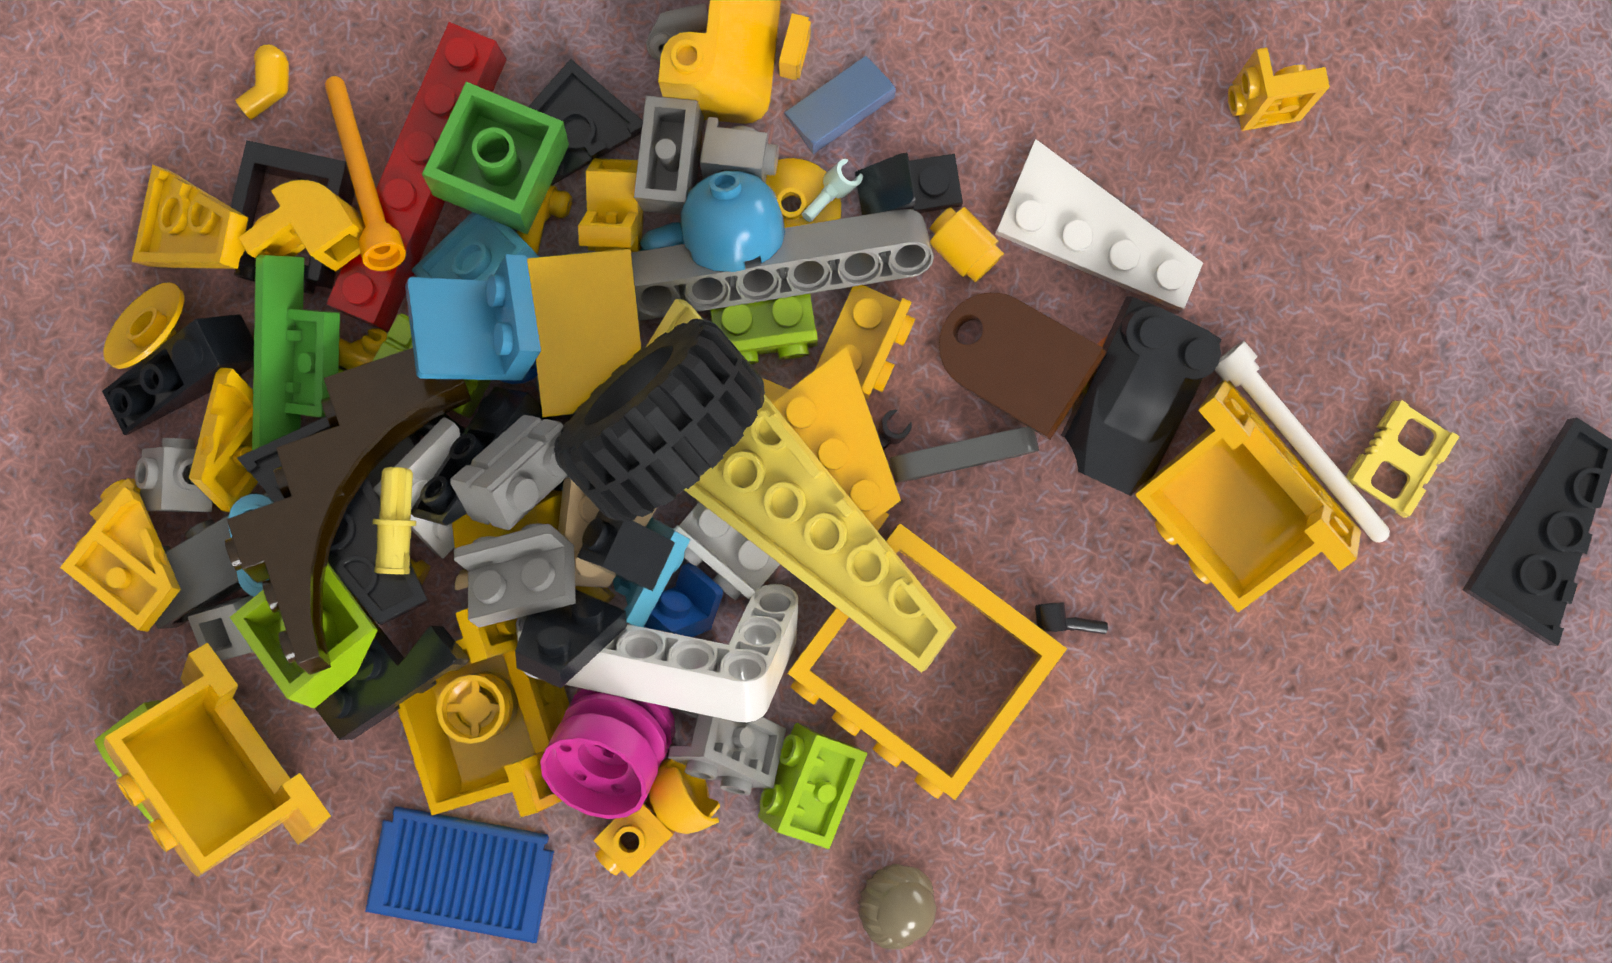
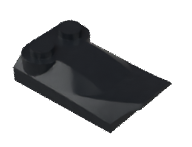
M1126 296L1103 345L1106 354L1080 393L1061 434L1073 450L1078 472L1130 496L1142 484L1153 477L1202 379L1213 373L1218 366L1221 357L1220 342L1222 339L1210 331L1163 308L1132 296Z

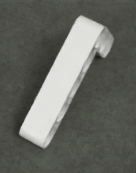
M769 584L758 588L751 597L729 645L627 624V627L565 685L736 722L756 721L767 712L797 640L798 596L793 589L782 584ZM527 616L517 619V641H519ZM524 672L526 675H528V676H530V677L539 679V678H537V677H535V676H533V675H530V674Z

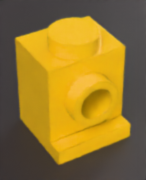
M647 797L640 810L628 817L614 818L593 840L600 847L595 856L613 875L617 876L623 871L630 878L674 835L675 831L669 830L657 818L651 801ZM625 832L635 833L639 838V847L632 850L625 848L621 843V835Z

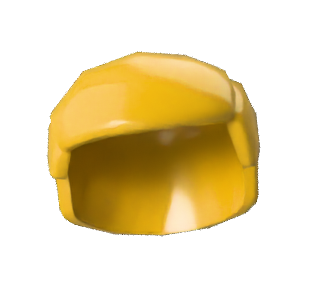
M667 758L662 761L649 791V798L657 818L669 830L681 834L698 832L718 823V817L712 818V816L720 808V803L709 798L706 780L686 774V765Z

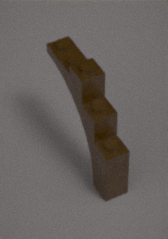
M413 348L325 377L324 381L330 397L321 399V403L331 429L276 447L282 466L274 468V475L285 499L227 519L232 538L225 540V547L236 571L243 569L257 583L264 581L262 586L266 600L273 613L281 612L286 630L278 633L283 653L289 664L296 662L309 675L331 668L323 629V582L331 544L347 506L369 473L399 442L432 419L472 401L464 379H421L417 377Z

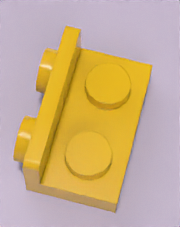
M1268 48L1255 49L1232 82L1233 85L1228 89V104L1231 114L1239 116L1241 131L1301 121L1330 87L1326 67L1307 70L1305 65H1292L1278 70L1273 76Z
M864 285L853 286L815 370L847 346L865 399H869L873 388L883 392L895 364L886 361L894 342L904 346L916 318L907 315L912 302L904 298L900 302Z

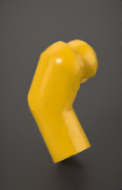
M372 328L368 330V336L365 335L352 343L340 338L339 365L349 370L372 362L382 343L386 341L388 333L379 328Z

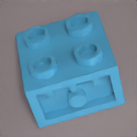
M505 254L495 274H491L488 280L410 277L408 279L405 289L417 377L421 379L523 380L541 352L526 255Z

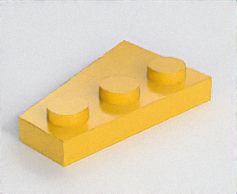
M152 164L132 262L147 267L238 269L240 257L245 251L238 237L246 232L248 217L177 174Z

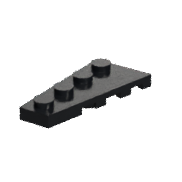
M324 417L237 457V459L253 475L274 502L283 500L285 498L279 489L274 475V468L282 466L276 447L331 429L327 418ZM367 476L346 508L331 544L328 563L375 621L383 625L430 601L411 562L409 566L410 574L374 573L377 554V524H373V519H379L380 499L373 490L374 486L369 476Z
M1577 417L1567 419L1462 589L1470 596L1548 645L1559 646L1564 628L1560 627L1566 605L1572 604L1578 585V583L1574 582L1581 556L1588 552L1593 536L1589 531L1596 508L1602 507L1611 478V438Z

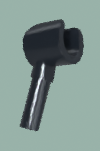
M896 409L887 412L878 426V437L883 450L889 444H897L903 441L912 428V423L910 422L900 434H894L888 429L887 421L897 412Z
M1064 602L1038 604L1035 606L1037 626L1043 631L1078 630L1104 635L1107 633V622L1077 617L1066 618Z

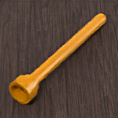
M331 76L325 82V89L365 226L358 242L363 263L371 270H390L399 266L406 257L404 244L400 233L385 221L345 82L338 76Z

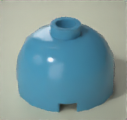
M723 171L699 181L689 191L681 211V231L685 248L691 252L693 261L713 271L736 272L745 270V261L753 260L759 256L761 263L769 260L783 243L785 235L784 220L775 192L758 176L746 172Z

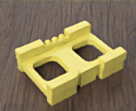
M1401 400L1392 401L1377 425V428L1381 429V431L1374 434L1375 439L1369 442L1370 447L1365 448L1366 454H1359L1345 477L1352 485L1358 486L1396 510L1395 513L1407 518L1411 516L1426 492L1422 488L1423 485L1429 482L1437 469L1436 465L1445 461L1460 436L1453 432H1448L1410 408L1409 404ZM1409 419H1414L1430 429L1434 434L1431 444L1422 456L1413 453L1398 442V435ZM1383 461L1390 463L1407 476L1405 486L1395 499L1385 495L1371 484L1374 473Z

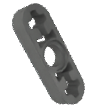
M1027 426L909 452L889 459L895 483H901L1039 451L1035 431Z

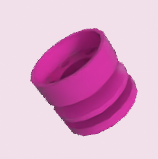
M578 688L540 760L542 777L557 797L568 806L584 814L605 819L628 817L641 809L648 796L658 769L675 736V718L669 707Z

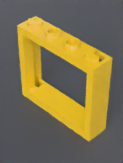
M899 523L886 539V542L896 554L898 551L1038 655L950 775L810 670L849 618L838 608L835 607L790 667L787 674L795 679L790 687L805 700L815 705L820 698L834 708L836 712L831 718L846 731L856 736L860 730H863L875 739L877 743L872 749L887 762L897 768L904 761L916 770L918 775L914 781L932 796L939 799L942 793L945 792L956 800L1067 648Z

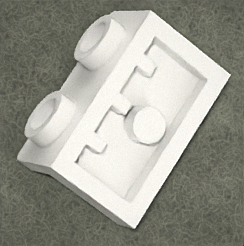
M700 502L682 523L674 528L677 532L691 539L685 549L684 558L694 566H698L702 560L718 573L713 581L734 600H737L741 594L750 600L756 590L762 587L780 565Z

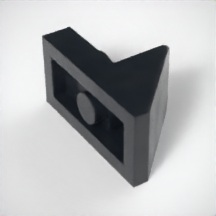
M907 152L900 153L855 172V178L860 173L863 175L861 183L857 186L862 215L900 209H911L919 213L948 209L949 207H961L963 204L955 154L909 161Z

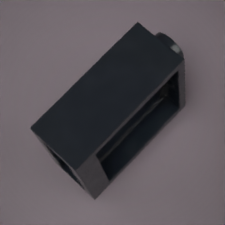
M246 140L231 203V208L248 217L246 231L253 226L265 173L294 180H309L320 183L352 206L355 191L346 161ZM245 250L240 257L238 269L234 271V276L255 282L256 258L249 255ZM311 256L309 265H304V293L314 294L316 286L332 289L336 272Z

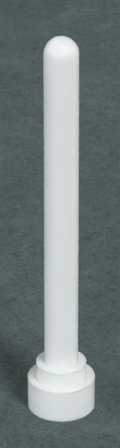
M1242 341L1224 354L1215 369L1222 380L1226 382L1230 380L1235 387L1241 385L1370 539L1375 542L1385 541L1390 534L1388 526L1257 373L1260 368L1254 361L1257 355L1248 344Z

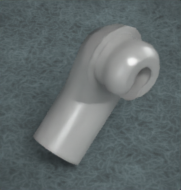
M702 3L661 13L646 41L648 53L654 59L660 61L663 47L671 37L683 32L707 29L708 13L706 4Z

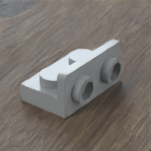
M530 524L523 527L521 531L499 537H481L472 544L454 549V561L468 571V620L477 627L576 603L574 545L550 524Z
M698 714L691 746H671L668 758L686 765L685 773L690 776L707 780L717 779L721 781L720 788L724 791L739 795H750L752 788H774L786 728L764 717L751 722H736Z

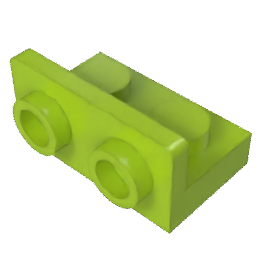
M810 294L710 309L712 322L722 330L751 365L759 362L758 355L778 352L780 360L796 359L808 356V348L818 346Z
M795 723L791 734L783 741L774 788H764L761 794L758 818L777 833L830 849L868 753L859 747L825 736L805 725Z

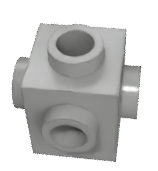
M162 438V447L142 449V458L138 460L135 469V481L137 487L140 488V496L147 511L212 512V501L189 479L196 451L195 440Z

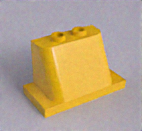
M1224 380L1215 386L1198 409L1211 426L1143 484L1135 494L1157 519L1155 526L1160 535L1171 545L1178 543L1191 558L1188 562L1194 574L1205 584L1212 582L1237 612L1243 610L1320 552L1324 553L1339 572L1357 559L1361 535L1359 527L1230 381L1226 382Z
M468 608L456 612L455 615L463 639L455 642L462 648L470 660L459 670L449 671L436 680L437 684L426 692L416 693L399 704L400 709L398 710L431 815L510 792L513 793L520 818L538 813L562 801L551 791L542 777L540 760L569 706L564 686L559 688L541 679L530 677L522 670L517 669L515 650L518 644L516 630L518 618L477 627L468 620ZM482 671L499 673L508 679L514 687L518 699L517 714L509 728L486 741L473 744L457 742L444 732L438 722L436 707L439 695L448 683L457 677Z
M208 642L188 654L180 678L185 688L105 736L104 746L113 763L122 774L121 777L116 779L119 789L133 807L140 803L143 804L154 820L147 826L156 842L165 852L174 848L185 865L197 877L281 823H283L297 845H299L316 833L331 817L301 773L290 779L233 699L238 684Z

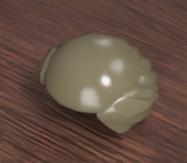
M892 864L877 870L872 878L866 880V888L860 892L861 899L858 902L860 905L858 912L863 928L873 942L884 949H903L928 933L935 922L937 908L932 882L920 869Z

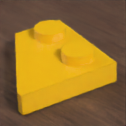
M220 368L215 374L189 479L214 504L225 512H230L235 502L249 495L258 483L253 475L237 459V457L252 451L253 390L232 368Z

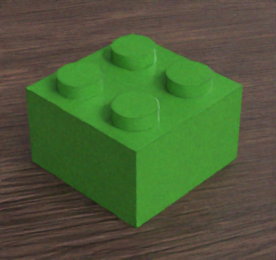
M466 82L422 175L433 196L528 235L569 146L564 122Z

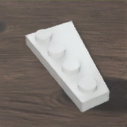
M1036 139L995 235L1179 312L1185 308L1203 265L1202 261Z

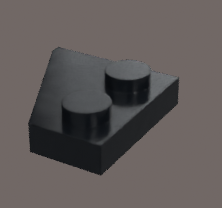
M575 589V604L527 615L515 650L517 669L562 688L627 627L626 611Z

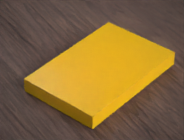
M631 249L527 258L541 352L536 358L543 417L573 414L581 404L585 403L591 396L590 394L600 384H603L612 376L611 374L616 369L633 358L634 354L641 350Z

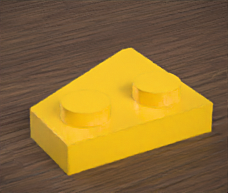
M125 486L60 567L140 631L148 632L181 590L140 494L134 489Z

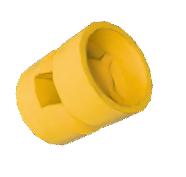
M482 671L460 676L448 683L439 695L436 707L438 722L444 732L457 742L467 744L483 742L509 728L517 714L518 699L510 681L499 673Z

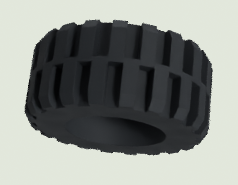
M697 318L692 319L688 323L675 326L669 333L665 332L657 337L649 346L643 347L633 355V358L616 369L611 374V377L590 394L591 396L585 403L581 404L573 413L574 416L571 420L565 423L561 429V435L556 438L554 443L555 459L557 465L606 517L626 522L635 520L637 516L644 517L653 513L656 507L660 505L665 506L674 500L676 495L685 488L689 489L700 480V476L708 469H713L724 458L723 455L744 436L743 432L745 429L751 426L757 418V410L763 406L765 395L763 379L714 322Z

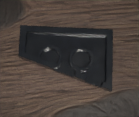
M572 59L566 63L528 106L564 122L569 146L550 186L590 164L594 158L604 156L642 132L643 120Z

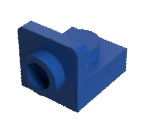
M691 563L685 564L681 567L676 586L662 592L644 628L688 637H694L709 631L712 628L723 596V589L696 565L694 566Z

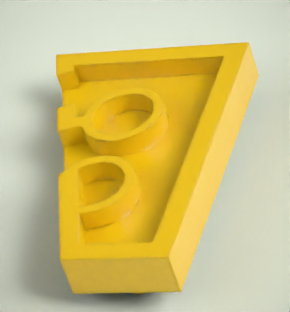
M846 346L772 404L870 523H872L901 501Z

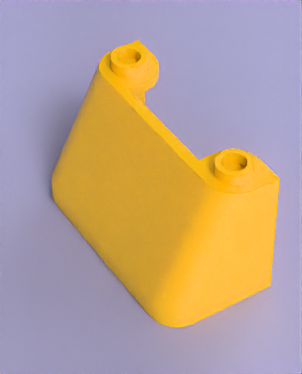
M710 0L706 33H679L671 37L664 45L658 77L662 96L697 100L704 120H708V117L718 118L721 122L746 124L761 119L768 111L771 100L781 0Z

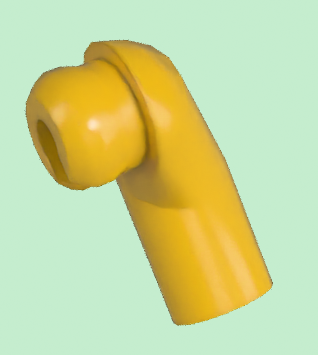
M262 45L255 51V85L235 99L238 106L250 120L264 112L288 92L289 63L285 53L274 45Z
M550 186L528 235L517 230V234L536 254L539 252L544 223L551 215L558 218H564L569 215L572 207L571 194L566 191H558L557 186Z

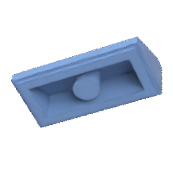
M865 56L784 112V114L810 151L815 154L895 98L896 88L881 70Z

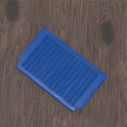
M398 806L394 807L393 821L384 819L382 823L365 912L537 943L554 856L553 850L545 849V844L549 840L548 834L441 814L431 815L430 812Z

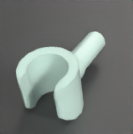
M842 159L825 174L823 178L824 188L802 213L806 221L812 222L835 197H845L861 183L863 179L861 173L852 181H848L842 175L841 168L848 162V159Z

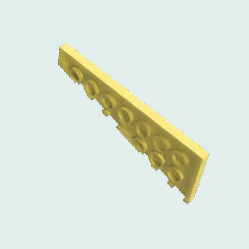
M675 299L647 346L665 332L669 333L675 326L688 323L692 319H702L701 316L684 299ZM764 395V403L762 408L757 410V418L751 426L745 429L743 432L744 436L723 455L724 458L713 469H708L700 476L698 482L689 489L685 488L684 491L922 673L932 663L956 629V626L772 402Z

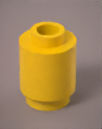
M949 207L929 228L935 234L930 240L931 246L962 277L968 275L975 283L1004 255L996 246L999 240L966 207H963L957 213Z

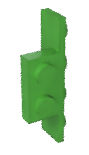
M258 255L256 257L252 451L300 429L301 415L326 417L321 399L330 396L324 378L338 373L340 312L303 309L304 257Z

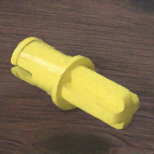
M387 467L382 471L379 519H373V524H377V554L374 573L410 574L411 528L416 526L417 523L416 520H411L413 482L411 469Z

